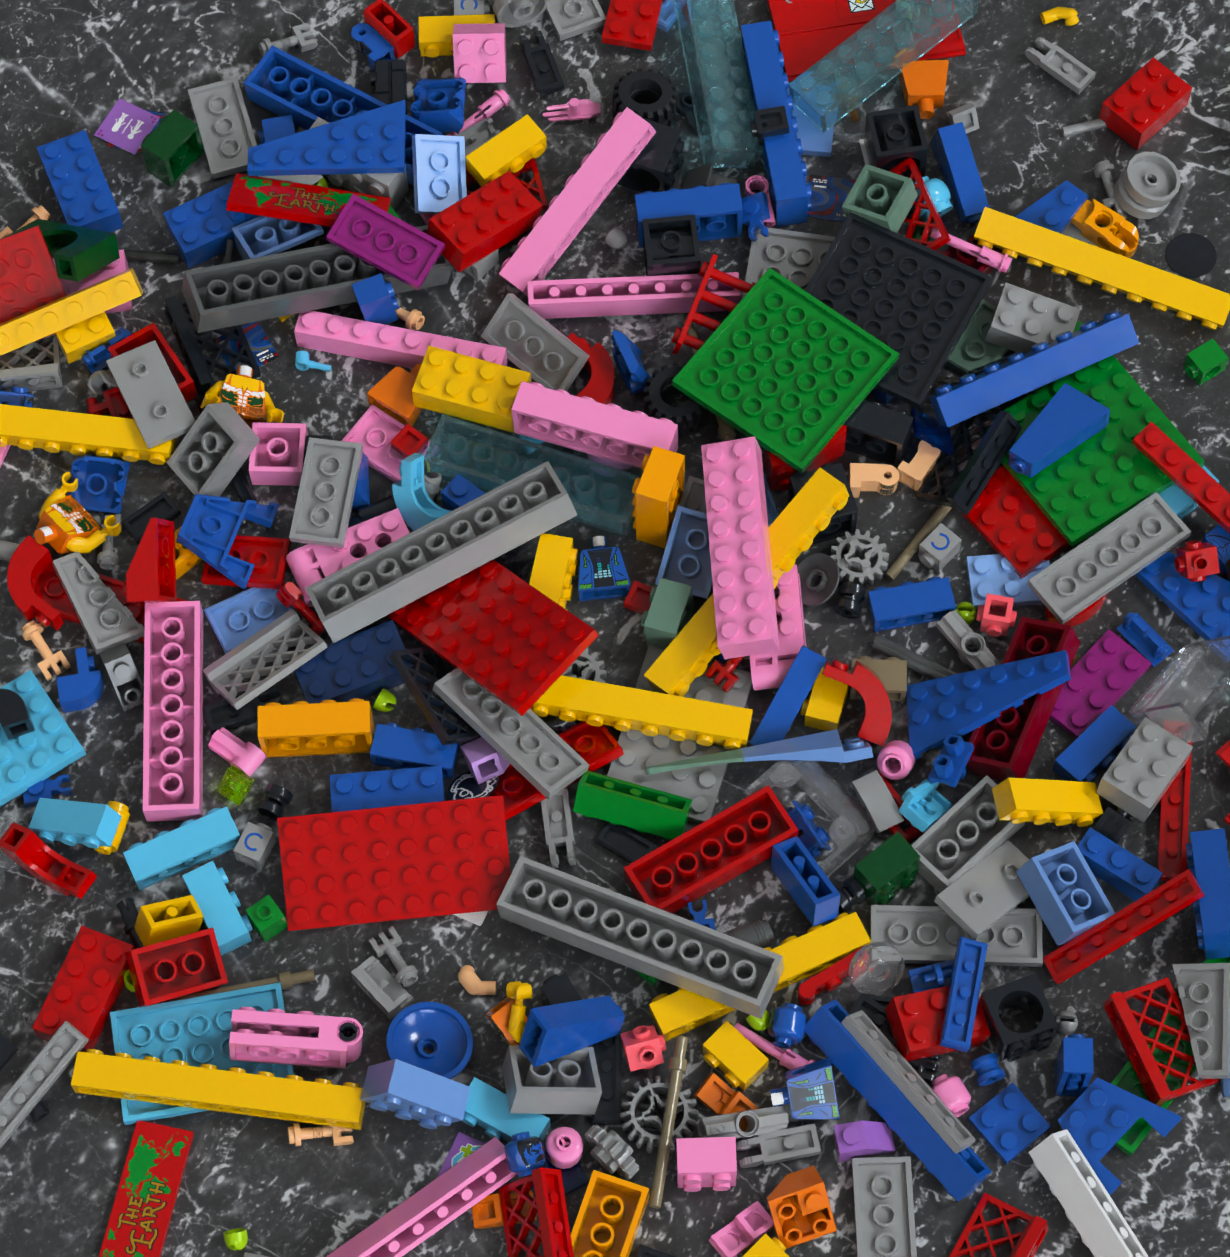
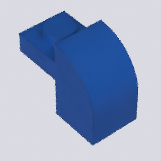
M86 647L75 649L78 674L56 678L59 702L64 713L91 707L99 700L103 693L104 679L100 670H97L94 656H89Z

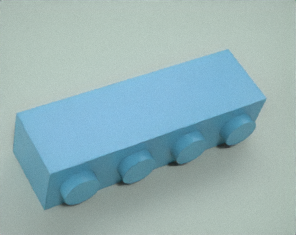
M227 806L222 809L214 808L208 811L206 816L197 820H187L179 828L170 832H160L155 835L154 839L146 843L139 842L133 844L123 854L139 890H143L234 849L240 839V834Z

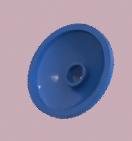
M420 1002L406 1007L393 1019L387 1032L386 1049L390 1060L398 1059L448 1079H453L463 1071L470 1060L473 1049V1037L466 1020L453 1008L437 1002ZM431 1048L433 1052L431 1054H427L423 1051V1049Z

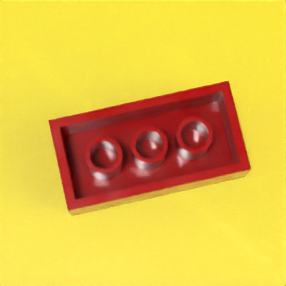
M508 171L431 217L426 234L445 244L441 254L460 273L533 228L534 222L541 215L543 205Z
M81 925L32 1027L37 1037L48 1042L65 1021H69L89 1039L80 1052L94 1049L107 1023L110 1012H112L124 987V974L129 969L125 952L134 950V946Z

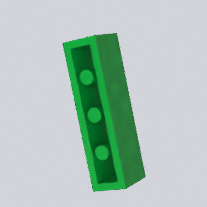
M587 771L582 775L578 783L573 812L580 813L588 818L594 817L608 821L613 825L619 824L642 833L648 832L662 836L667 840H673L685 832L693 800Z

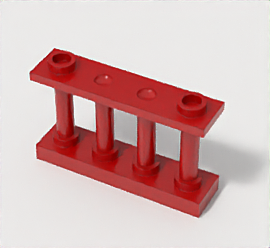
M715 254L712 255L709 263L704 261L698 276L702 277V280L682 329L677 327L671 342L675 343L672 353L677 355L682 344L699 350L705 343V341L687 334L691 322L715 331L720 326L721 322L696 312L700 299L729 312H732L738 305L735 302L704 290L709 278L744 293H748L756 283L752 282L750 284L713 268L718 257Z

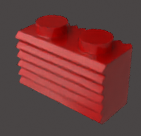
M376 0L364 9L365 23L375 29L393 46L394 54L397 58L402 57L415 47L413 26H410L407 20L400 17V14H397V11L390 7L387 1Z

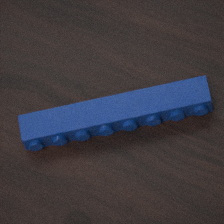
M1118 310L1108 312L1103 315V320L1096 323L1094 320L1083 323L1079 326L1080 330L1073 333L1070 331L1060 333L1055 336L1056 340L1047 344L1046 341L1033 345L1031 347L1032 351L1028 353L1018 352L1007 357L1008 361L999 365L996 362L983 368L984 372L978 375L970 373L959 378L960 382L951 386L949 383L935 389L936 393L930 395L929 398L940 426L947 428L1139 344L1129 314L1118 312Z
M837 1000L821 1006L805 1024V1033L810 1041L830 1058L831 1064L837 1067L847 1078L848 1083L860 1092L866 1099L867 1104L878 1112L886 1121V1125L896 1132L905 1142L906 1147L923 1162L927 1171L941 1182L949 1195L960 1201L972 1194L992 1172L970 1147L957 1154L953 1152L842 1025L841 1022L849 1013Z

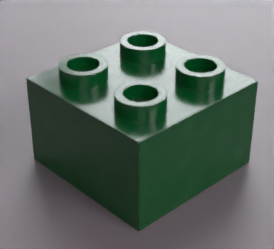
M175 109L168 116H164L161 119L159 126L152 133L146 135L141 144L147 171L171 188L204 153L198 125Z
M897 832L855 865L853 877L864 889L867 895L866 901L870 905H887L895 898V892L902 887L907 889L917 880L916 876L921 856Z

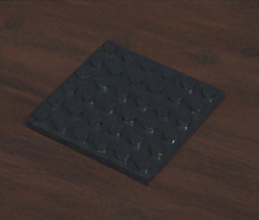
M850 212L805 291L899 353V359L874 388L921 409L990 287L993 277Z

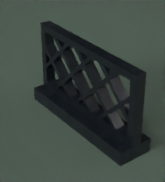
M176 296L165 299L166 318L199 396L204 395L217 381L225 380L224 378L214 381L211 375L214 368L222 370L227 374L236 375L237 370L235 368L239 361L249 364L253 369L252 379L261 377L260 369L241 325L233 326L230 332L222 328L210 330L204 339L193 332L195 325L192 316L185 313L184 307H188L186 300H177ZM213 332L226 337L222 346L209 341ZM230 339L241 343L242 348L239 353L226 348ZM206 346L218 351L214 360L203 356L202 352ZM222 354L235 358L231 367L218 362Z
M1001 410L998 415L982 412L962 421L915 497L922 502L956 508L961 514L968 515L1021 431L1022 427L1009 412ZM974 420L979 421L978 425L969 429ZM981 432V436L971 442L970 438ZM965 441V446L955 451L957 446ZM967 454L968 458L957 463V459ZM951 463L952 467L942 472L943 468ZM951 476L954 477V480L945 485L943 484L944 480ZM938 486V489L928 494L932 487Z
M428 647L393 651L389 658L443 746L482 737L444 700L431 694L435 678L437 677L440 680L456 669L454 666ZM422 656L425 657V659H426L427 662H425V661H423V660L421 659ZM402 659L414 664L413 669L405 665ZM419 668L430 673V678L419 673ZM416 681L427 686V690L425 691L424 689L420 688L417 685ZM429 702L440 708V713L433 710ZM446 712L456 717L457 722L445 717ZM462 722L465 723L467 728L462 726ZM443 725L453 730L454 734L448 735Z

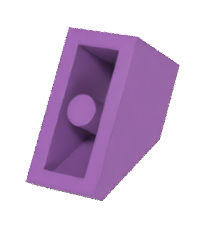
M862 1120L834 1125L832 1135L838 1163L851 1161L852 1158H868L896 1152L892 1131L884 1122Z

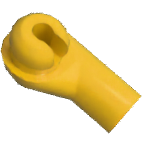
M1055 7L1040 13V19L1044 25L1060 19H1065L1067 26H1072L1079 22L1078 12L1073 8Z

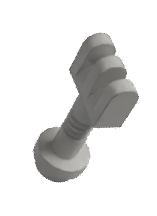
M304 23L292 27L293 36L271 42L269 38L263 39L259 43V50L262 57H264L272 45L280 50L298 45L302 53L316 48L318 43L316 39H313L314 35L310 31L309 25Z
M1109 160L1101 161L1095 165L1094 170L1095 177L1102 178L1108 198L1102 200L1101 204L1110 209L1113 207L1116 213L1122 215V208L1119 206L1114 194L1115 184L1111 175L1115 171L1114 165L1110 164Z
M115 514L116 523L114 525L119 522L121 524L122 515ZM100 515L94 516V519L105 528L104 524H101ZM108 535L105 537L107 540L102 543V552L97 555V563L104 570L114 569L119 561L118 554L113 552V536Z
M391 926L388 928L391 939L388 940L382 931L378 934L382 942L381 945L378 946L377 941L373 937L368 942L378 958L385 954L388 955L398 971L395 979L399 984L408 987L418 980V971L414 965L407 966L402 956H400L397 947L403 944L402 939L395 928Z

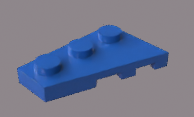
M1066 180L1019 213L1015 218L1061 234L1089 197Z

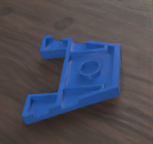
M196 494L176 541L239 587L245 589L255 565L228 554L243 519L271 528L280 504L270 502L269 505L256 504L254 500H246L245 503L230 501V498Z
M1097 1077L1058 1119V1122L1063 1130L1067 1129L1111 1196L1122 1182L1100 1160L1140 1117L1146 1120L1164 1138L1183 1118Z

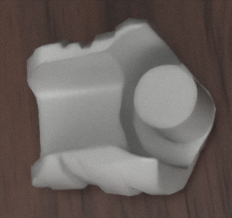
M110 370L94 372L87 383L93 393L104 397L102 393L104 392V383H106L107 390L118 387Z
M435 471L431 472L429 477L424 475L425 489L432 501L439 495V486L442 479L441 473Z

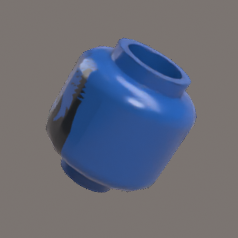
M782 1003L781 1006L774 1008L771 1012L767 1034L774 1040L776 1046L782 1048H790L791 1045L799 1044L804 1037L807 1016L803 1013L801 1007L791 1003Z
M529 1131L512 1135L513 1141L508 1142L504 1147L509 1170L517 1173L518 1177L531 1175L532 1170L542 1167L546 1162L541 1139L537 1136L530 1137Z

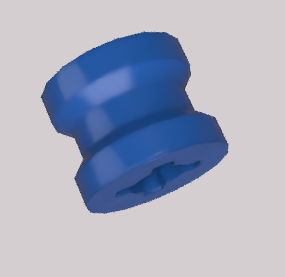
M997 1053L983 1055L970 1063L972 1070L977 1072L979 1086L993 1084L1005 1077L1004 1069L998 1065L999 1057Z

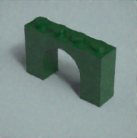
M37 219L5 236L8 237L39 225L51 255H54L58 278L75 282L84 279L120 258L116 234Z

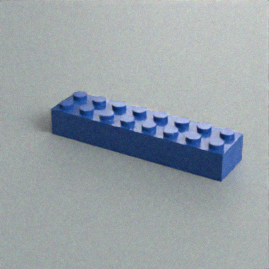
M771 21L741 25V54L753 113L757 110L785 106L789 133L765 137L764 145H760L776 226L782 227L808 222V212H812L810 200L812 193L810 183L806 182V163L801 158L803 153L801 139H797V120L792 115V96L788 95L787 88H789L787 73L783 72L784 58L782 51L779 52L778 45H780L778 30H773Z
M273 45L243 83L248 100L279 116L292 115L293 123L305 130L310 129L318 117L331 123L387 105ZM406 114L405 165L408 183L414 186L412 136L415 134L443 135V133Z

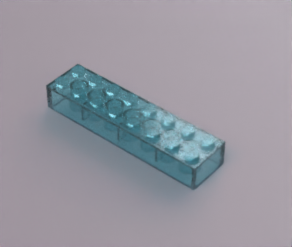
M674 0L704 165L713 164V167L753 169L763 151L762 146L758 144L757 137L752 138L750 122L754 121L755 109L734 0Z
M896 0L789 83V94L792 96L793 104L824 133L899 75L904 67L918 60L977 14L978 0Z
M443 414L424 456L425 474L430 475L431 472H439L443 480L451 482L459 473L484 493L548 461L567 491L576 510L577 516L570 520L624 537H628L635 519L633 517L635 506L632 505L635 495L632 493L633 485L637 477H642Z

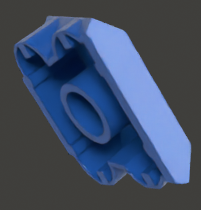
M464 78L417 81L413 92L415 101L411 104L410 108L412 117L441 133L456 132L458 134L464 123L466 80Z
M614 330L611 336L614 346L612 354L621 377L631 395L644 392L647 379L652 377L649 375L641 358L643 352L625 334Z
M78 456L77 460L72 463L71 469L74 476L73 482L78 478V488L74 492H68V495H72L86 511L120 514L130 462L110 458Z

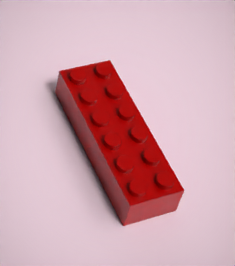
M768 785L625 866L624 880L638 901L673 914L687 906L688 902L696 901L772 857L773 845L798 836L799 830Z

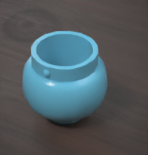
M928 176L923 177L922 179L940 217L944 216L953 208L950 202L951 194L947 185L940 179H929ZM916 189L918 196L915 202H918L921 193L920 189ZM911 207L910 211L914 213L915 207ZM922 208L919 218L927 223L930 211Z

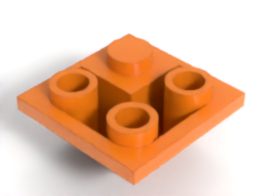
M814 1165L787 1174L767 1198L777 1238L786 1249L837 1231L824 1182Z

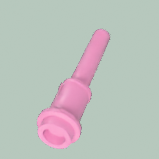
M503 89L495 90L493 92L494 95L477 107L478 111L464 121L460 132L483 119L490 118L502 107H508V103L511 101L508 94ZM450 132L446 136H455L457 133Z
M933 229L930 237L936 240L941 237L939 230ZM948 234L951 241L947 242V245L977 257L978 262L998 269V273H1001V271L1007 272L1012 258L1008 257V253L1003 255L986 246L980 248Z
M739 1023L734 1026L754 1046L780 1060L779 1065L789 1070L815 1062L812 1059L810 1061L806 1060L789 1048L785 1051Z

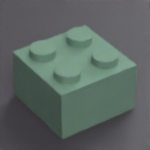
M865 164L843 203L842 209L846 218L852 212L897 233L918 194L911 178Z
M660 578L658 586H653L650 593L649 611H644L641 620V626L644 627L643 638H646L647 649L649 645L666 649L691 620L695 611L692 586Z

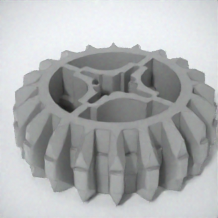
M658 1075L655 1077V1083L653 1084L646 1077L644 1079L645 1087L635 1083L634 1090L636 1093L627 1091L626 1098L629 1101L621 1103V1108L625 1111L620 1113V1119L627 1121L622 1124L623 1131H630L627 1135L629 1141L638 1138L636 1142L638 1149L647 1144V1153L653 1151V1146L659 1148L661 1135L650 1134L641 1127H654L661 1134L662 1121L658 1116H655V1105L657 1110L664 1114L666 1103L661 1101L658 1095L667 1096L670 1076L667 1077L665 1083H661V1078ZM690 1089L679 1092L676 1117L681 1112H683L684 1116L681 1124L673 1131L671 1153L675 1151L674 1143L676 1138H692L693 1133L690 1129L697 1128L698 1123L694 1118L699 1116V1111L692 1109L697 1105L696 1099H688L691 1095ZM648 1098L650 1108L642 1112V1116L635 1118L638 1106Z

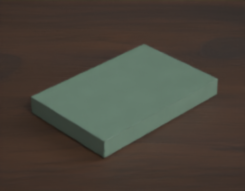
M982 299L946 365L963 375H967L969 370L1005 357L1009 349L984 341L996 306Z

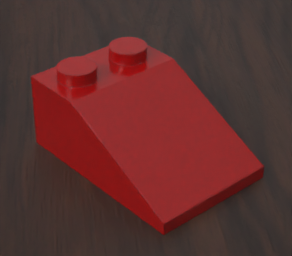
M846 425L837 431L805 469L806 471L819 469L822 465L832 463L844 455ZM765 449L764 462L770 490H788L789 477L799 471Z
M150 518L126 573L123 593L127 598V602L143 605L151 602H177L173 521Z

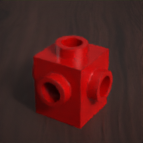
M1196 540L1186 542L1185 547L1176 548L1177 556L1174 558L1175 569L1179 575L1189 579V581H1203L1207 575L1220 573L1217 546L1208 542L1201 543V541Z

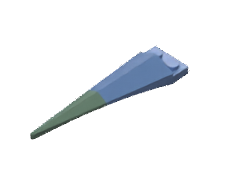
M836 729L645 767L646 775L697 766L768 760L848 763L873 758L871 745L867 740H861L858 736L844 739L845 743L842 744Z

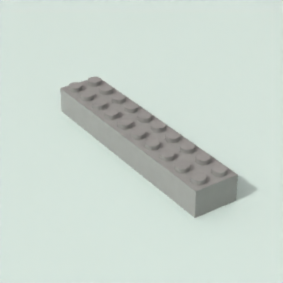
M547 461L306 587L305 590L332 642L335 643L577 516V513L567 491Z
M523 856L519 857L496 904L502 919L762 1019L784 970L782 955Z

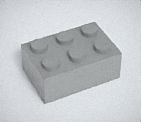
M1005 283L984 341L1025 354L1032 351L1031 347L1044 341L1048 344L1055 341V336L1066 331L1073 333L1081 309Z
M228 402L207 404L169 458L167 464L194 495L220 497L260 439Z
M1145 717L1102 777L1096 793L1144 823L1186 764L1193 746Z
M519 1045L508 1046L502 1071L510 1113L595 1115L602 1095V1088L593 1047H585L534 1068L519 1048Z

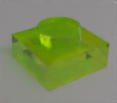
M232 765L227 768L217 792L236 804L241 805L245 802L255 779Z

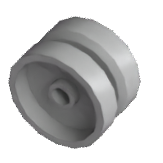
M488 0V2L493 7L498 23H505V27L513 28L528 24L541 16L546 10L549 0Z
M1146 151L1136 154L1128 162L1124 171L1115 182V199L1125 212L1138 219L1158 217L1178 193L1181 184L1180 173L1175 164L1166 156Z

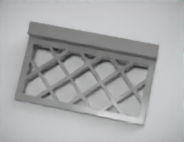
M56 334L45 337H53V341L46 348L38 344L42 340L40 339L25 345L20 351L17 349L10 351L14 356L7 363L0 359L1 390L11 391L12 386L28 388V392L63 388L60 346L57 342ZM34 347L41 353L32 360L26 354ZM46 356L54 360V364L40 365L39 363ZM20 359L28 364L25 367L13 368Z
M290 609L202 671L213 690L217 694H221L238 710L325 650L327 645L323 639L300 620L297 612ZM314 644L310 648L304 649L305 645ZM297 646L295 651L287 652L288 647ZM283 660H291L287 664L281 665ZM274 662L273 666L264 667L266 663ZM269 675L264 680L259 681L260 676ZM252 677L250 682L242 683L243 678ZM246 691L244 694H242V695L239 696L238 698H235L236 695H237V692Z

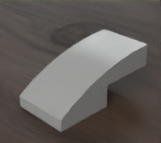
M877 770L851 782L862 807L866 808L877 833L904 821L901 813L898 812L899 808Z

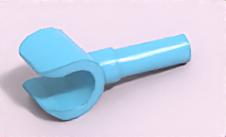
M296 352L295 366L298 370L305 371L309 368H315L328 372L331 371V365L311 361L308 352Z

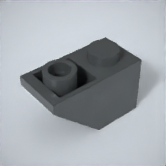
M125 643L99 653L123 710L127 711L143 704L144 686Z

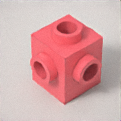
M987 593L985 605L979 604L976 620L981 621L980 631L993 637L1007 636L1008 628L1015 626L1017 611L1012 610L1014 598Z
M642 1025L634 1028L632 1031L620 1033L625 1058L630 1071L651 1069L658 1064L664 1063L662 1052L667 1051L663 1034L657 1035L654 1025Z

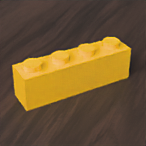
M1009 777L992 788L999 820L1012 821L1013 824L1034 822L1035 825L1055 823L1056 826L1077 824L1078 827H1085L1091 825L1095 818L1103 814L1099 795L1096 793L1097 787L1095 782Z

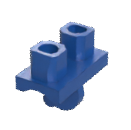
M947 734L943 741L944 746L939 756L935 757L933 768L928 778L931 783L940 782L956 788L958 781L962 780L966 775L965 767L974 750L973 743L963 741L961 736Z
M954 959L909 970L908 975L913 992L950 986Z

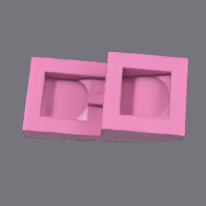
M756 1201L736 1215L732 1222L713 1234L709 1242L721 1257H737L774 1227L773 1220L759 1201Z

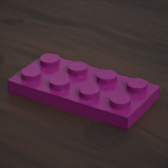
M352 194L326 236L328 242L418 291L445 248V244L355 194Z
M1108 629L1070 670L1071 679L1064 682L1050 719L1073 738L1077 739L1111 705L1114 707L1150 668L1151 662Z

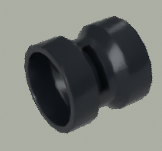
M841 583L839 589L840 598L835 601L834 612L845 618H858L862 609L860 603L865 600L867 590L857 583Z
M270 783L265 790V798L258 803L256 810L266 818L277 821V818L284 816V808L291 803L294 796L282 786Z
M852 876L846 879L840 888L835 887L840 893L838 911L840 914L848 913L853 905H860L867 900L864 889Z

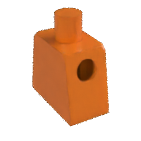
M949 60L900 61L898 75L906 106L918 105L921 119H931L934 117V109L943 108Z
M417 363L410 372L399 366L392 369L368 391L369 406L373 404L403 425L408 423L413 427L423 409L414 406L412 389L421 364Z

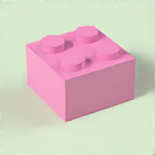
M505 23L454 24V78H464L466 83L506 82Z
M252 423V431L260 439L251 452L249 459V474L252 485L299 486L303 471L305 438L308 435L306 424Z
M736 1137L676 1138L677 1188H683L686 1192H697L701 1190V1187H713L715 1191H727L731 1189L730 1186H736Z

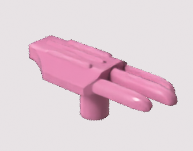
M572 98L567 104L547 107L548 111L566 110L543 113V117L548 118L549 121H574L601 116L600 103L592 102L589 99L579 100Z

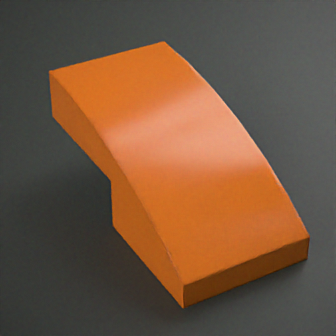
M710 1073L693 1095L716 1115L759 1109L740 1091H734L715 1073ZM741 1117L739 1127L743 1132L747 1128V1121L744 1117Z
M530 1190L529 1195L533 1197V1192ZM516 1192L510 1194L513 1207L519 1196ZM499 1193L488 1195L472 1206L475 1229L504 1226ZM525 1201L521 1210V1214L525 1217L531 1207V1204ZM517 1219L516 1224H521L522 1222Z

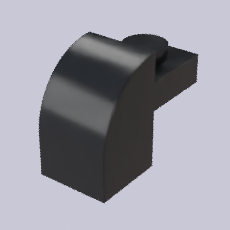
M0 689V722L8 740L35 731L30 713L23 699L12 690Z

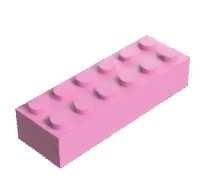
M522 381L512 406L514 433L641 468L645 455L651 454L653 446L676 453L678 450V424H674L669 419H656L649 417L641 411H627L616 404H602L587 396L577 397L570 395V393L562 389H548L537 382L527 383Z

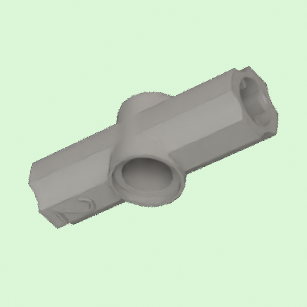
M956 610L950 611L937 622L936 627L957 650L959 659L973 670L1001 664L986 647L984 638L980 634L975 633ZM973 645L978 651L974 653L969 652L965 646Z
M784 1105L699 1118L697 1127L700 1138H743L787 1129L789 1120ZM741 1117H744L747 1121V1129L744 1132L739 1127Z

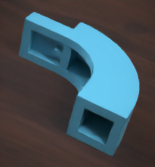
M413 453L401 460L399 468L401 480L392 484V492L395 504L402 518L415 531L446 515L451 510L439 507L427 494L424 484V454Z

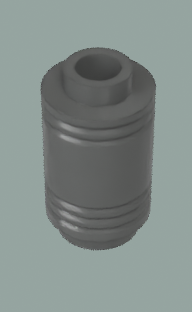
M757 919L724 932V934L761 948L769 946L770 942L774 941L772 929L766 919L763 921Z

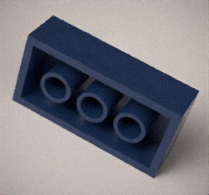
M391 620L327 645L325 650L294 670L293 673L305 702L309 704L320 703L323 700L348 702L350 699L355 698L366 699L379 694L383 688L389 690L405 683L389 656L393 651L406 649L394 621ZM402 659L405 665L413 669L412 663Z

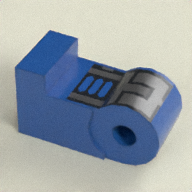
M359 23L352 28L351 36L354 49L368 57L369 67L372 71H375V62L377 60H395L393 46L370 25Z

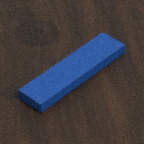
M804 645L801 647L750 744L755 746L784 739L827 660L826 657Z
M961 936L957 941L940 1046L966 1053L970 1050L987 943Z

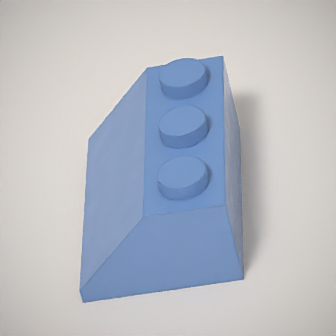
M259 216L232 228L237 250L243 260L278 254L324 234L321 225Z

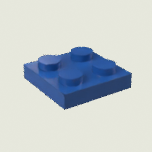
M1013 1082L968 1118V1122L1006 1165L1051 1128L1050 1124Z

